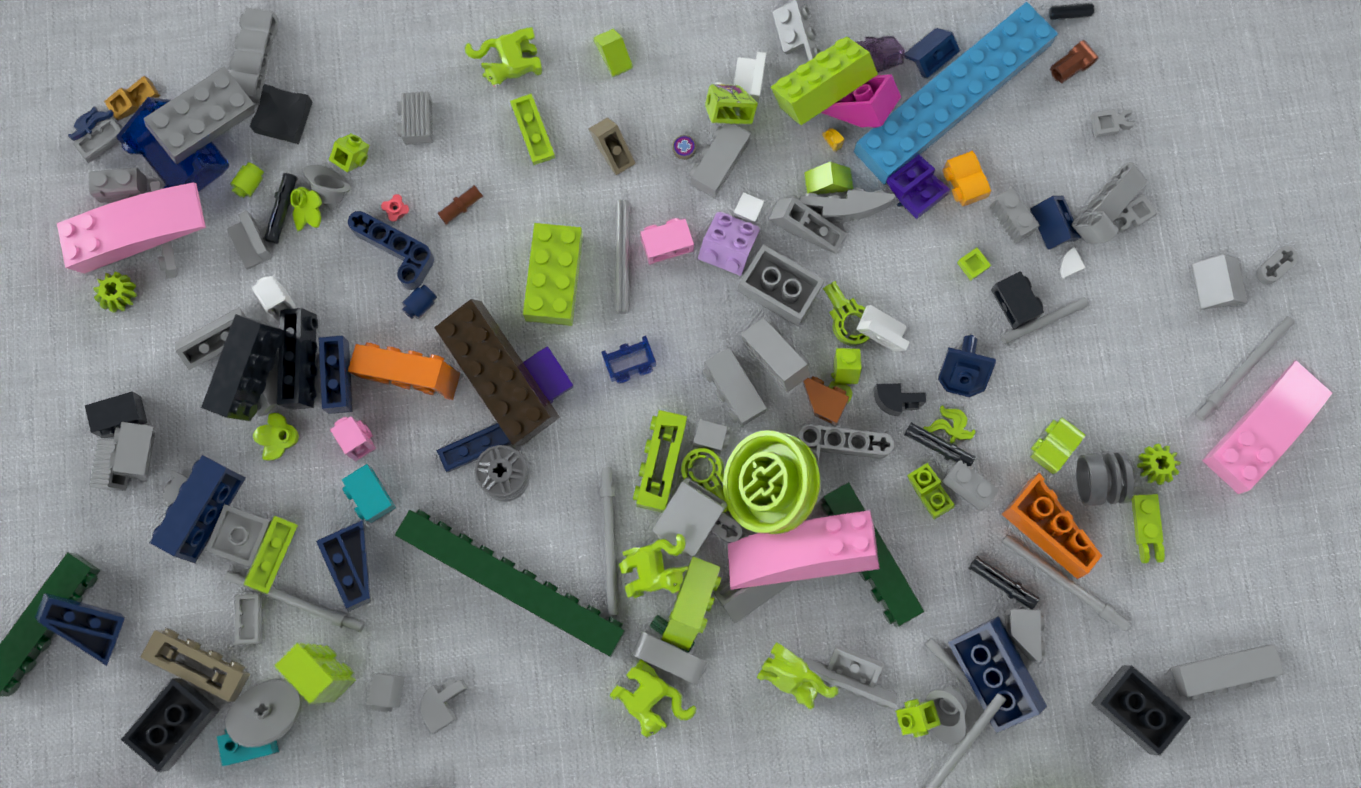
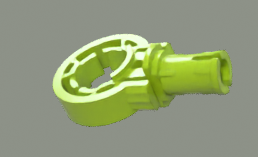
M836 281L822 288L834 306L833 310L829 313L833 318L832 328L836 338L849 346L860 345L867 341L869 337L862 333L855 336L849 335V339H847L845 336L848 332L844 329L846 317L855 315L861 319L865 307L858 305L854 298L846 299Z
M705 448L690 451L683 459L681 465L683 479H690L691 477L692 481L698 482V485L725 501L723 493L724 464L721 457L713 450ZM701 452L711 454L716 460L715 462L711 457L708 458L712 463L713 471L705 480L697 479L693 471H689L688 475L687 468H693V464L698 459L708 457L700 455ZM726 506L725 510L723 511V513H726V512L729 511V509H728L727 506Z

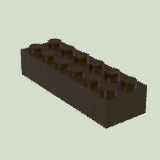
M470 299L434 327L513 446L524 445L560 418L482 301Z

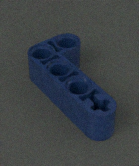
M355 211L351 213L348 217V225L358 238L403 261L397 271V277L403 287L408 290H415L417 287H420L434 263V256L429 247L365 212ZM363 223H365V225L367 226L368 230L366 229V227H364V226H362V225H358V224H363ZM386 232L384 238L376 239L378 233ZM399 243H407L404 249H396ZM427 253V257L424 260H416L419 254ZM415 273L413 280L405 281L407 274Z

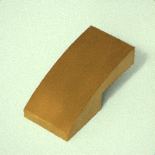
M143 76L127 90L122 87L118 89L104 103L109 110L114 112V118L120 120L146 107L160 97V94L150 79Z

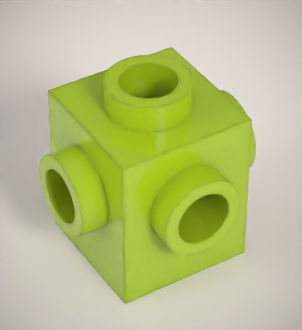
M350 133L342 138H338L334 142L329 161L348 173L359 166L362 167L367 162V153L370 145L362 141L359 136Z
M918 698L904 702L905 707L895 710L903 735L913 733L914 738L929 734V729L941 725L933 700L920 703Z

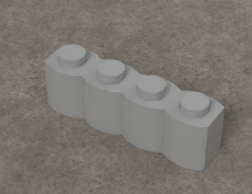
M246 8L239 20L242 29L239 35L235 37L234 45L237 50L234 56L230 58L229 66L230 70H232L230 74L251 101L259 103L263 82L267 74L268 60L272 52L273 39L277 30L278 18L273 11Z

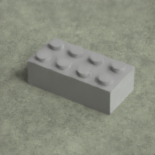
M224 66L146 116L144 121L148 130L177 165L254 114L255 107L248 95Z

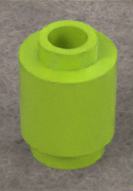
M247 162L245 166L242 165L230 183L233 187L232 192L241 198L245 196L251 197L263 180L262 175L264 172L250 162Z

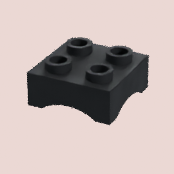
M264 84L259 106L251 120L250 128L256 134L299 144L313 102L309 95L288 92Z

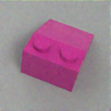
M892 74L876 75L821 113L859 127L877 128L884 124L900 100L901 95Z

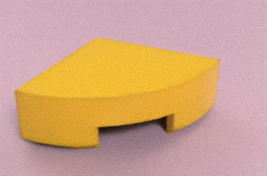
M829 128L822 133L823 138L833 151L836 152L842 148L845 139L837 130Z

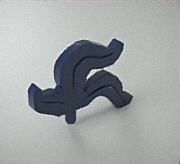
M92 107L91 111L81 115L75 121L74 128L76 131L73 134H68V137L76 141L87 133L92 134V129L100 121L110 119L114 112L112 110L98 112L96 107Z

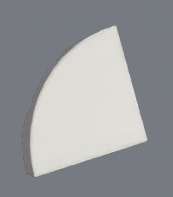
M1075 247L1069 250L1062 260L1060 268L1062 279L1086 268Z

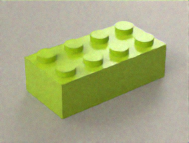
M846 36L837 40L834 45L825 51L819 52L816 57L807 63L798 66L789 75L780 78L777 83L771 86V89L780 109L798 124L803 125L878 75L870 52Z
M534 223L523 316L526 322L573 326L583 241L581 227Z
M296 643L274 665L310 704L335 702L356 681L352 676L354 674L353 670L345 663L340 664L335 659L337 654L328 645L324 647L321 644Z

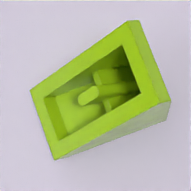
M614 28L593 37L612 78L633 69L624 40Z
M828 162L804 173L807 193L827 194L847 192L853 189L851 168Z

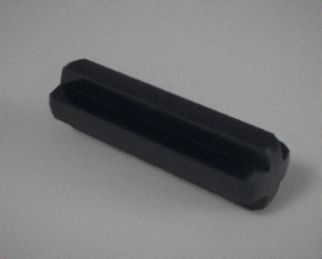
M1093 3L1051 6L1049 9V17L1052 20L1092 17L1095 13Z

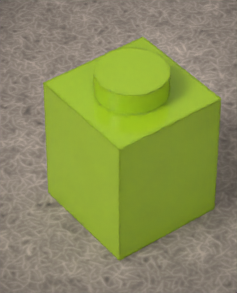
M836 348L833 361L834 384H858L862 370L860 349Z

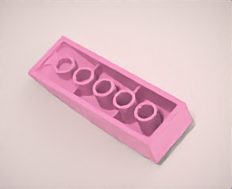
M194 182L119 200L57 223L65 268L84 274L206 228L197 184Z
M1294 361L1202 461L1237 494L1250 491L1309 425L1332 395V392L1299 362Z
M870 510L806 520L797 528L786 533H757L728 544L731 590L879 569L874 523Z

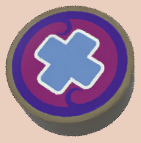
M681 135L674 140L673 153L677 158L687 160L695 154L696 143L692 137Z

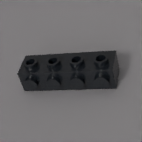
M303 308L280 310V329L285 331L283 333V342L279 347L277 405L292 410L314 408V400L316 398L315 376L317 368L315 362L318 349L316 342L318 320L317 314Z

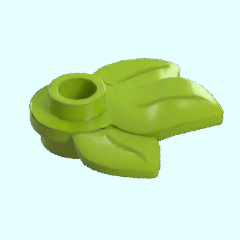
M306 187L294 189L290 200L292 206L295 207L293 210V220L296 229L301 231L306 223L314 228H318L321 222V213L318 208L322 203L319 194L314 190L309 191Z
M270 413L267 420L268 424L257 427L252 435L256 443L264 446L262 459L266 461L280 458L285 449L294 446L299 439L296 428L289 425L286 418L279 413Z

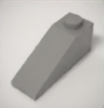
M794 197L779 199L769 218L770 221L785 231L832 253H837L846 234Z

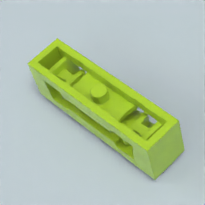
M659 410L658 415L652 417L650 430H654L652 440L647 439L644 450L648 457L646 463H641L638 475L642 477L641 486L636 485L633 500L637 501V507L661 513L666 509L687 416ZM661 429H665L663 440L669 442L672 441L673 431L676 430L675 442L670 444L662 478L664 489L662 497L658 496L661 487L660 483L652 482L650 493L647 492L649 481H652L661 445V439H659Z

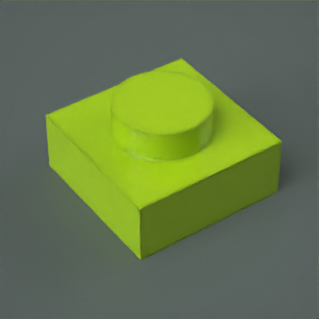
M977 247L957 261V264L970 281L991 267V264Z

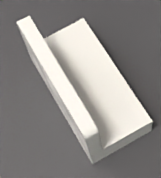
M757 52L756 59L739 57L734 85L741 86L758 104L766 57L764 52Z
M872 305L866 306L856 329L857 331L894 352L906 351L909 345V341L902 338L906 325Z

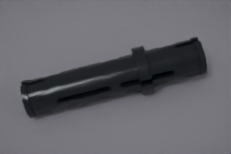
M283 173L279 190L274 195V198H276L263 238V240L269 243H279L280 234L291 203V193L298 180L297 176L290 173Z
M913 422L910 423L904 436H908L925 447L945 456L944 459L947 461L950 459L957 463L962 460L963 464L966 463L967 467H971L976 458L975 455H971L958 448L956 443L952 442L951 444L913 424Z
M978 556L974 558L968 568L1007 593L1008 598L1011 600L1013 598L1030 610H1033L1040 600V597L1022 587L1021 582L1013 581Z

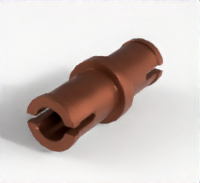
M473 185L460 197H454V201L437 214L447 225L462 212L466 213L468 211L467 208L482 198L483 195Z

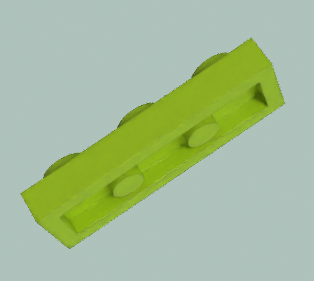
M532 93L511 100L510 104L533 166L554 159L555 154Z
M278 516L272 517L243 583L244 586L264 594L269 593L298 526L297 524Z

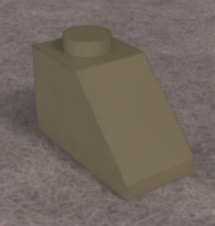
M607 117L588 128L598 150L615 175L636 164L618 125Z

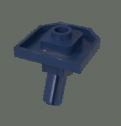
M974 335L964 336L961 350L948 347L938 375V380L946 392L972 397L984 392L996 364V359L975 354L978 339Z

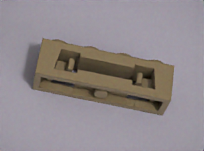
M165 628L164 631L154 630L140 658L228 702H235L250 676V673L244 671L245 666L235 661L228 663L222 660L223 655L213 650L206 652L200 649L201 644L191 639L184 641L178 638V632L169 628ZM181 653L211 669H220L227 674L215 672L213 678L181 662L169 661L163 658V656L176 660L178 654ZM213 682H218L222 684V687Z

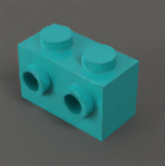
M368 464L341 479L345 485L342 490L349 500L353 499L357 507L354 510L361 520L365 519L372 524L396 509L373 468Z
M224 729L225 734L216 736L222 767L279 753L277 740L258 747H246L234 742L226 729Z

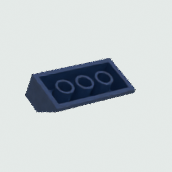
M202 455L194 463L192 473L187 481L180 486L178 496L167 508L166 516L161 524L155 528L149 543L173 557L196 563L211 538L224 504L230 506L246 477Z
M999 616L976 626L948 642L983 710L987 708L997 693L1006 699L990 720L996 733L1040 715L1047 708L1042 695Z

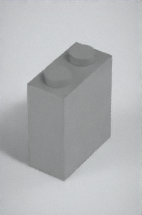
M685 478L652 531L657 533L656 536L659 539H666L675 546L677 545L676 535L682 534L686 541V547L682 554L695 556L727 504L691 479Z

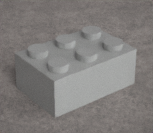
M762 245L739 282L737 291L799 327L822 289L825 280L769 247Z

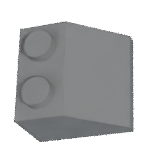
M121 422V428L115 429L113 442L118 444L116 453L111 452L109 467H113L114 474L147 480L155 439L153 426Z

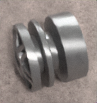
M497 445L488 448L481 453L475 464L474 474L476 482L489 497L496 501L507 502L515 500L525 492L529 485L530 472L528 465L520 453L510 446ZM503 466L507 472L503 473V477H499L496 472L500 471V467Z
M1107 453L1103 458L1099 454L1079 456L1076 466V482L1080 500L1085 506L1102 505L1106 500L1110 504L1118 502L1124 504L1131 501L1134 490V477L1131 462L1126 453Z

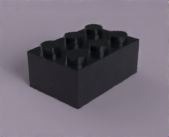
M1122 665L1092 702L1098 710L1146 752L1156 756H1161L1191 718L1189 714L1132 665Z
M172 678L121 738V741L158 773L169 771L220 709L186 680Z

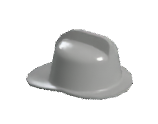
M309 165L304 168L303 174L311 183V189L319 194L322 203L328 208L335 209L337 203L343 200L345 192L350 191L351 187L334 170L321 165Z
M952 685L942 690H933L928 694L926 701H934L941 725L931 730L942 742L957 744L966 735V700Z

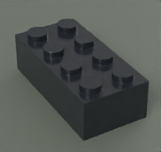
M235 314L201 408L225 418L251 421L258 410L259 398L266 388V379L269 371L274 366V358L283 342L285 330Z

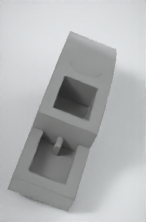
M854 188L847 191L845 199L838 195L818 197L817 194L807 193L800 195L799 201L816 213L821 214L829 222L838 223L863 219L887 209L892 205L895 194H890L886 190L866 192L865 189Z

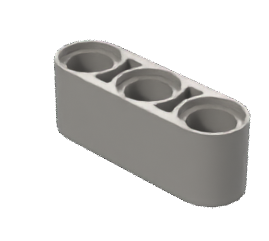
M644 632L641 633L631 654L695 685L698 684L707 664L706 661Z

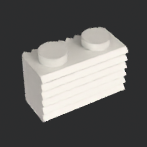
M265 276L259 279L256 285L252 287L266 312L278 323L280 322V310L297 308L288 295L289 293L273 276Z

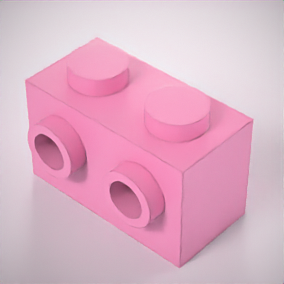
M352 416L339 419L334 423L335 426L330 429L343 452L355 462L376 449L370 439L373 437V434L368 426L361 420L356 421Z

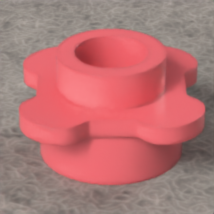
M398 194L393 195L392 199L388 202L384 201L381 204L382 210L387 212L388 219L392 222L401 219L409 212L408 205H404L401 195Z

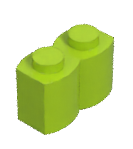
M1063 417L1058 421L1053 419L1045 429L1048 433L1043 440L1038 438L1031 447V450L1034 452L1030 457L1053 475L1061 469L1086 436V434Z

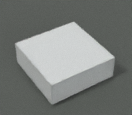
M743 192L733 215L755 224L764 201Z

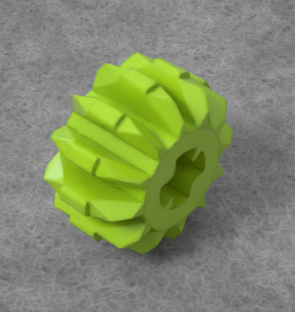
M116 271L113 275L105 273V279H97L100 285L93 288L98 293L94 296V299L100 302L99 305L104 310L109 309L113 313H116L118 309L125 311L126 304L133 305L130 299L137 297V293L133 291L136 285L130 282L131 278L127 275H122Z
M1159 443L1153 445V448L1148 446L1144 448L1145 453H1141L1138 456L1143 462L1138 463L1136 467L1143 468L1144 471L1141 472L1140 476L1148 475V483H1153L1154 481H1156L1157 485H1162L1165 481L1169 483L1173 481V476L1179 474V470L1175 467L1179 466L1181 462L1174 460L1177 452L1170 454V446L1168 445L1163 448Z

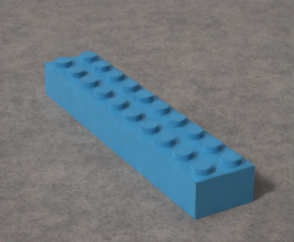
M1025 2L893 111L881 127L873 128L858 140L853 152L885 185L888 177L917 155L925 152L1047 50L1056 39L1058 33L1028 2Z

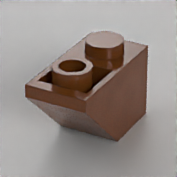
M817 377L806 378L803 381V386L814 416L837 426L849 401V397L846 396L847 392L836 386L831 389L825 386V382Z

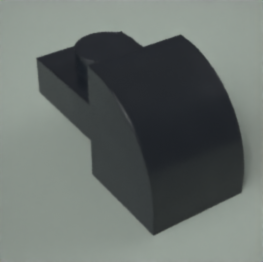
M901 383L876 384L873 388L874 399L878 407L883 412L892 416H899L902 413V407L909 411L919 410V407L926 403V392L901 393Z

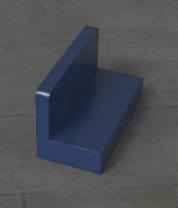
M935 28L906 51L904 57L914 61L921 76L928 78L958 54L960 48L953 32Z
M1051 196L1030 208L1032 215L1040 225L1038 229L1048 250L1064 242H1074L1082 238L1072 226L1074 219L1064 196Z

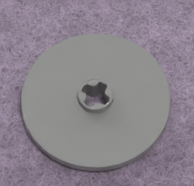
M267 681L255 685L241 694L232 704L226 717V730L232 740L242 746L258 747L269 744L282 737L295 724L301 712V697L293 685L284 681Z

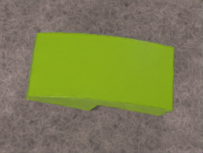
M928 463L907 475L912 487L934 520L954 508L955 504L941 486L940 479Z

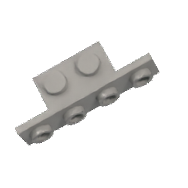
M792 0V2L772 11L785 54L788 55L805 47L808 60L810 61L821 52L815 42L817 35L815 29L810 24L809 18H811V14L804 0Z
M837 644L828 665L804 656L803 660L808 664L809 669L820 676L822 680L827 681L831 686L850 690L854 695L872 699L880 706L896 708L897 693L875 685L883 668L882 662Z

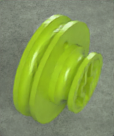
M770 430L759 431L744 438L731 453L723 477L724 498L731 515L741 526L758 533L782 534L800 526L812 512L820 488L819 468L810 448L801 439L793 435Z

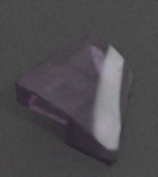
M869 36L865 37V41H854L870 52L877 73L904 64L905 49L894 36H883L880 38Z

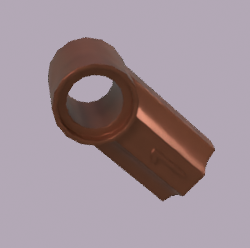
M1083 40L1075 45L1066 56L1053 64L1050 70L1053 78L1063 83L1080 70L1085 71L1099 57L1087 42Z

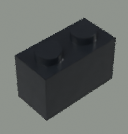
M1021 271L997 282L991 289L1013 330L1039 318L1044 313L1042 301L1039 297H1035L1031 290L1030 280L1023 276Z
M133 391L85 405L90 431L101 438L114 437L115 429L121 428V422L140 425L148 423L142 398Z

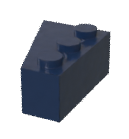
M362 520L316 541L347 612L371 602L365 528Z
M44 593L35 616L40 624L74 644L105 666L108 665L125 617L119 612Z

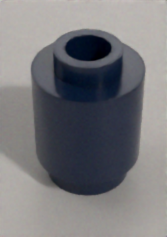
M423 284L421 287H417L402 302L404 306L402 311L410 319L414 317L420 319L435 304L434 301L437 299V296Z

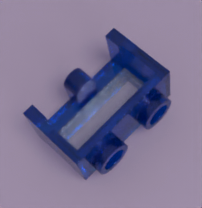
M647 336L642 337V342L631 346L628 343L619 346L620 350L609 354L606 353V350L601 351L611 382L617 381V384L629 381L631 379L630 376L639 373L640 376L647 375L653 372V367H656V360Z

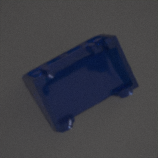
M147 97L116 136L122 144V148L129 154L143 155L166 184L163 189L194 182L197 184L198 192H200L223 175L229 168V163L212 141L177 165L148 130L144 121L146 116L171 100Z

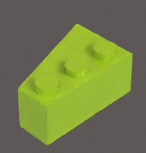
M694 556L692 557L661 641L689 651L698 632L703 633L708 619L704 618L706 611L710 612L715 599L711 597L712 591H717L721 581V577L718 576L720 566Z

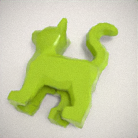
M533 27L519 29L511 34L501 35L496 39L485 40L477 51L473 49L470 43L465 45V53L472 59L484 57L491 47L497 49L502 61L501 64L481 63L482 68L485 69L483 77H486L493 87H499L504 80L519 78L528 72L542 75L540 57L524 58L522 56V53L526 52L531 55L537 54L535 44L529 43V40L535 39Z
M682 534L676 535V546H673L666 539H658L647 546L634 547L623 552V556H626V558L619 563L621 573H632L633 569L637 568L639 579L625 586L627 597L637 598L644 596V591L654 592L661 589L669 590L672 593L680 591V585L683 582V572L688 570V566L673 567L665 570L661 549H664L669 555H680L686 547V541Z
M777 642L770 652L775 655V658L768 657L757 676V679L768 680L781 691L794 695L799 704L805 705L811 710L814 708V700L818 693L828 698L838 695L837 687L826 686L820 676L809 669L808 664Z
M642 659L626 674V677L630 680L639 682V688L634 693H631L617 685L609 695L613 700L620 699L629 714L640 722L641 734L646 738L657 734L662 728H667V724L662 720L661 716L651 711L654 705L663 697H671V709L675 717L680 720L693 718L697 710L695 706L683 710L681 707L682 695L679 691L659 678L654 669Z

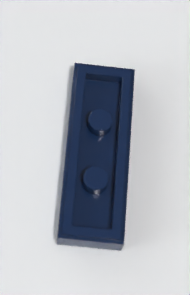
M496 423L436 451L446 473H449L478 460L481 453L488 448L497 445L509 446L511 442L499 424Z

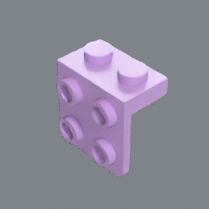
M718 212L703 239L698 259L741 276L760 228L749 222Z

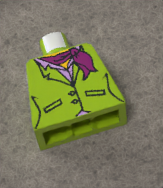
M716 82L709 86L705 101V107L712 123L752 124L758 105L741 86L723 85L721 82Z

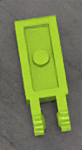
M1158 494L1133 495L1131 502L1136 545L1139 548L1140 560L1142 563L1150 561L1147 544H1153L1156 561L1158 563L1164 562L1165 550L1162 544L1164 541Z

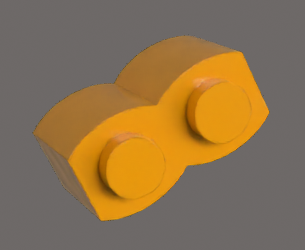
M974 151L946 161L943 174L945 179L950 181L954 187L952 194L956 202H960L963 207L989 197L991 193L990 185L982 172Z

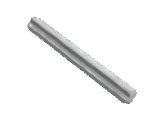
M618 200L616 202V312L619 314L629 312V202L627 200Z

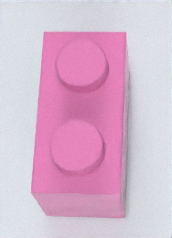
M674 218L667 221L665 225L658 227L657 225H650L640 232L649 264L694 251V243L686 218L682 220Z

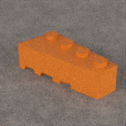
M366 342L365 345L355 344L348 372L358 378L387 385L392 381L391 384L408 390L413 386L414 389L429 395H434V391L449 400L454 399L461 374L444 362V358L441 356L430 355V358L423 357V354L411 350L407 354L402 353L398 348L387 346V349H380L379 345Z
M1038 473L1027 482L1001 515L1076 579H1079L1092 570L1102 555L1085 532L1078 528L1072 520L1073 516L1068 510L1066 511L1057 500L1058 496L1053 490L1050 491L1044 483L1045 479Z

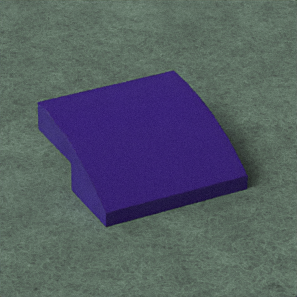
M917 155L886 180L897 199L916 219L946 197L950 191V188L934 175L935 168L920 155Z
M548 346L523 362L550 403H553L554 399L574 388Z

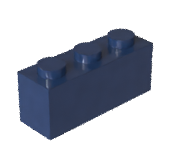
M343 335L319 337L322 409L328 414L353 412L351 373L348 372L350 365L349 341Z

